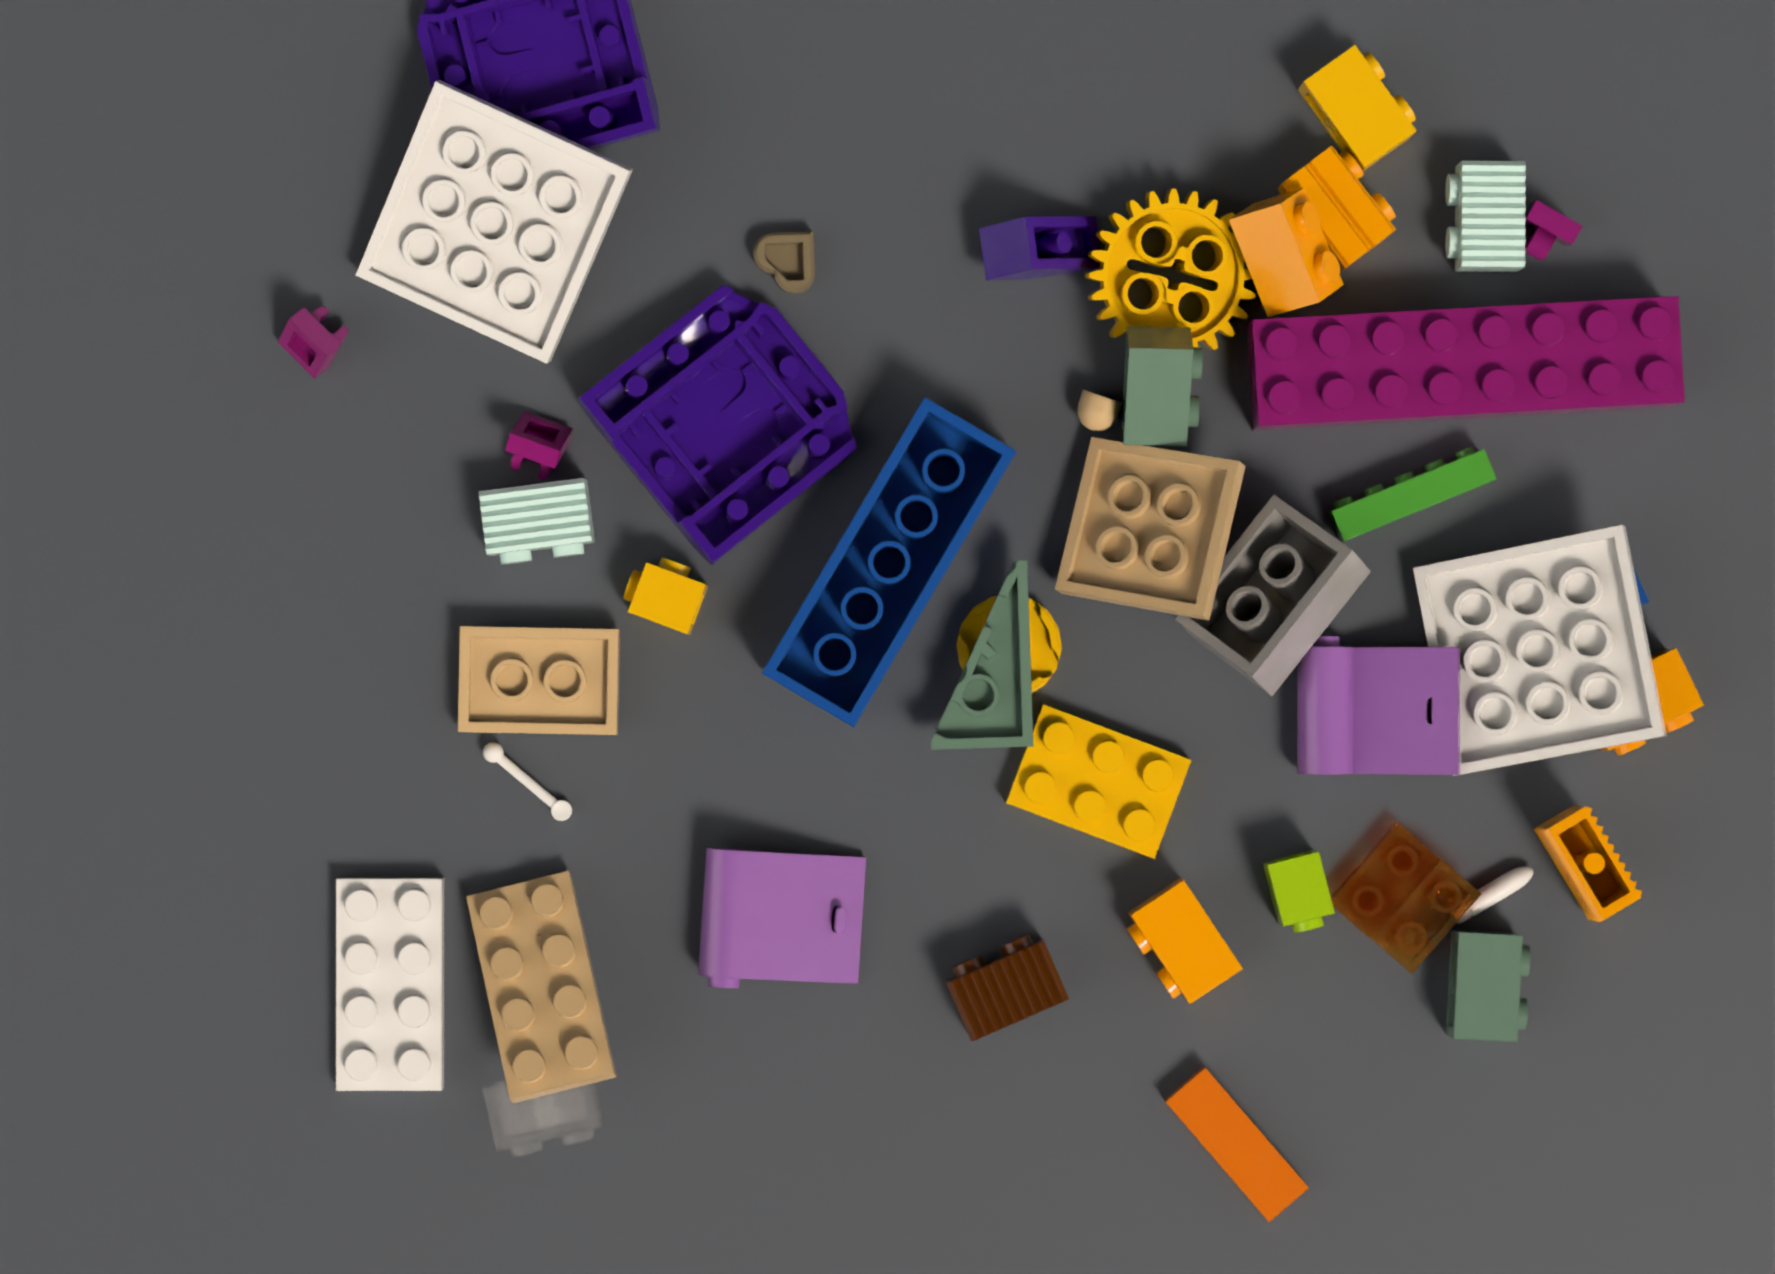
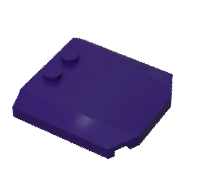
M631 0L426 1L424 14L420 13L417 34L431 89L435 81L441 80L591 150L660 131L658 105Z
M725 285L719 287L578 399V402L601 435L692 547L711 565L716 563L857 449L854 437L852 438L844 391L777 309L760 302L759 304L733 292L734 289Z

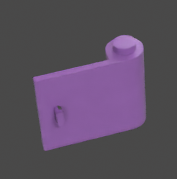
M1320 636L1297 665V774L1460 775V647H1340V636ZM1430 699H1431V701H1430V721H1431V723L1429 722V719H1428V702H1429Z
M706 847L698 975L708 977V986L717 988H739L740 979L858 984L866 857ZM835 908V911H834V926H833V930H832V914H833V909Z

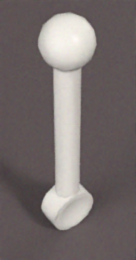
M491 742L485 745L483 756L486 761L490 763L497 762L551 808V814L554 819L565 821L570 818L572 806L568 801L557 800L508 759L504 755L500 744Z

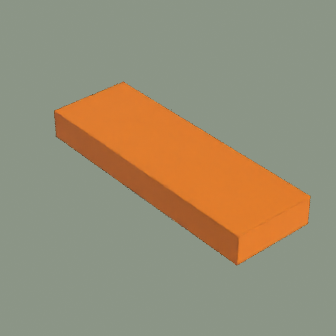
M1205 1066L1200 1068L1164 1100L1268 1222L1272 1221L1309 1189Z

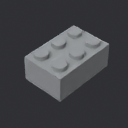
M1273 495L1225 555L1210 620L1178 615L1175 621L1197 642L1272 697L1371 571L1351 548L1276 495Z

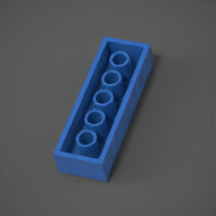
M924 397L762 674L854 728L1017 451Z

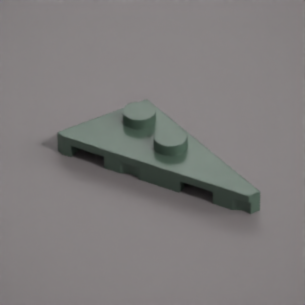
M1027 560L1013 561L931 739V750L1033 747Z

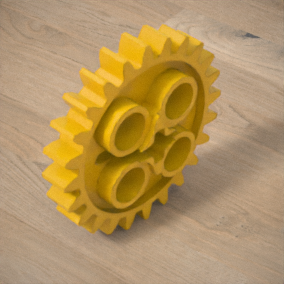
M1168 189L1164 204H1161L1154 191L1148 192L1145 195V209L1134 199L1125 202L1129 218L1126 219L1117 213L1110 214L1108 217L1116 230L1113 233L1104 230L1097 231L1096 236L1106 246L1104 250L1088 252V256L1091 259L1100 263V270L1085 274V278L1100 282V289L1088 295V299L1093 301L1104 300L1106 305L1096 316L1097 320H1106L1113 317L1116 323L1109 333L1111 338L1124 334L1127 326L1190 327L1193 347H1198V342L1201 341L1209 350H1216L1218 344L1214 333L1218 331L1226 337H1233L1235 332L1228 320L1231 317L1241 320L1247 319V313L1238 306L1239 301L1255 299L1256 297L1255 293L1244 288V280H1250L1252 277L1249 270L1244 269L1243 262L1245 260L1234 232L1231 233L1228 229L1230 226L1229 219L1235 216V214L1231 212L1219 218L1215 217L1218 201L1215 199L1209 200L1202 208H1199L1198 192L1196 191L1189 192L1184 202L1180 203L1177 190ZM1148 228L1159 230L1165 239V248L1157 258L1147 255L1141 245V238ZM1200 241L1210 244L1215 252V262L1208 271L1198 269L1192 260V251ZM1133 259L1157 268L1171 267L1175 262V271L1177 273L1214 281L1216 289L1210 291L1185 282L1172 284L1169 289L1167 288V278L1131 270L1127 267V262ZM1136 279L1147 282L1152 291V299L1143 309L1134 307L1128 298L1130 284ZM1186 293L1195 294L1202 304V312L1199 318L1192 323L1184 320L1178 310L1181 297Z

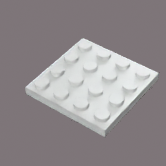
M441 80L435 81L356 276L547 364L553 358L633 169Z
M1625 525L1413 568L1428 647H1460V775L1667 736Z

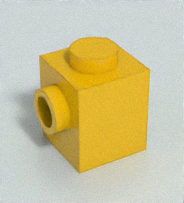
M661 557L658 566L646 562L643 572L633 570L623 599L631 602L628 609L629 613L690 635L708 585L688 578L691 570L690 567Z

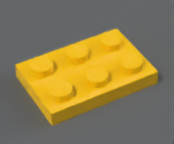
M1042 704L1033 728V747H1026L1005 803L1155 859L1191 760Z

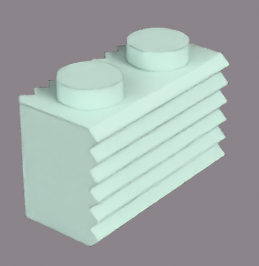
M1461 161L1455 166V174L1447 175L1445 188L1447 206H1455V227H1447L1445 253L1446 258H1455L1456 272H1518L1525 267V161Z
M585 478L479 491L486 554L489 556L499 555L501 565L532 561L531 551L551 548L553 558L585 554L583 544L595 543L588 481Z

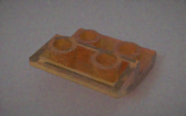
M1395 822L1334 892L1331 900L1333 907L1408 972L1413 974L1479 898L1481 893L1444 860L1433 854L1403 826Z

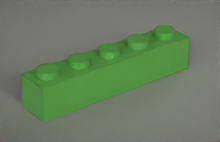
M1474 446L1455 453L1457 460L1445 464L1444 460L1440 459L1425 465L1426 473L1415 477L1413 471L1394 478L1396 482L1394 486L1384 489L1381 483L1364 490L1366 497L1353 501L1352 496L1334 502L1335 510L1328 512L1338 540L1344 542L1496 480L1497 478L1485 449L1476 452Z

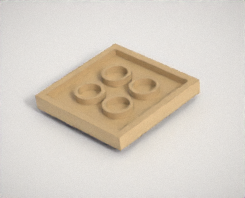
M1091 437L1055 590L1064 595L1209 621L1246 466L1236 460L1144 445H1123V442Z

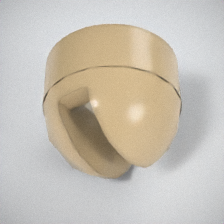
M1083 390L1078 403L1077 414L1082 425L1089 430L1103 431L1115 423L1123 403Z

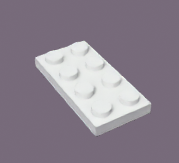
M337 878L336 1091H442L444 1089V878Z

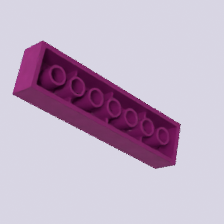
M1679 296L1255 319L1247 325L1253 431L1667 408L1685 402Z

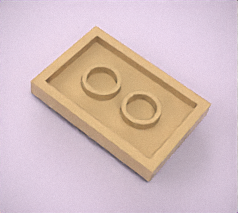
M460 626L458 732L618 735L620 629Z

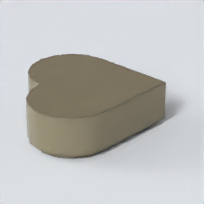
M813 231L770 233L758 239L753 251L755 263L764 273L775 275L776 283L781 290L788 294L797 295L804 293L811 287L815 277Z

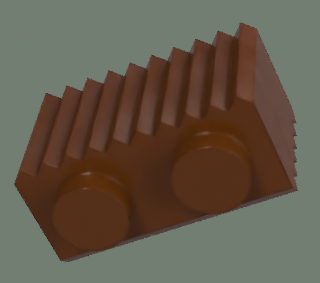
M1028 933L1002 944L1000 948L1003 955L984 963L981 955H977L951 967L955 976L946 979V984L971 1041L978 1040L981 1037L1069 1000L1043 938L1032 942Z

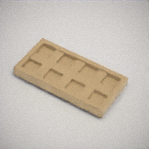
M569 870L466 896L510 1101L517 1103L616 1078L617 1075L573 879Z

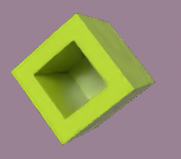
M1309 850L1262 862L1279 925L1283 927L1292 925L1293 933L1304 932L1324 926L1323 916L1335 914L1319 851Z

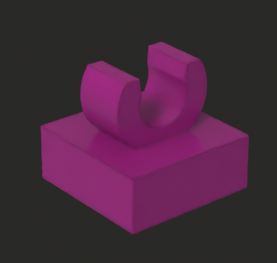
M1538 200L1532 201L1525 211V223L1533 227L1534 230L1525 243V253L1539 261L1544 260L1555 241L1564 246L1572 245L1583 226Z
M325 306L315 309L312 314L303 307L289 318L277 342L314 379L330 367L349 331L344 325L337 332L330 333L321 324L329 312Z
M523 411L510 432L505 449L506 452L514 454L511 459L512 470L518 472L525 458L540 463L541 467L538 479L544 481L552 468H556L566 451L573 428Z

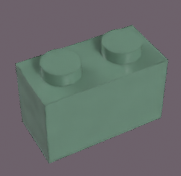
M1127 326L1121 417L1123 445L1187 446L1188 427H1198L1199 396L1191 395L1192 379H1201L1202 347H1193L1190 327Z
M1461 929L1451 931L1446 1035L1453 1039L1518 1042V1030H1525L1528 1020L1527 999L1520 998L1521 977H1528L1531 960L1529 945H1522L1523 935L1515 932Z

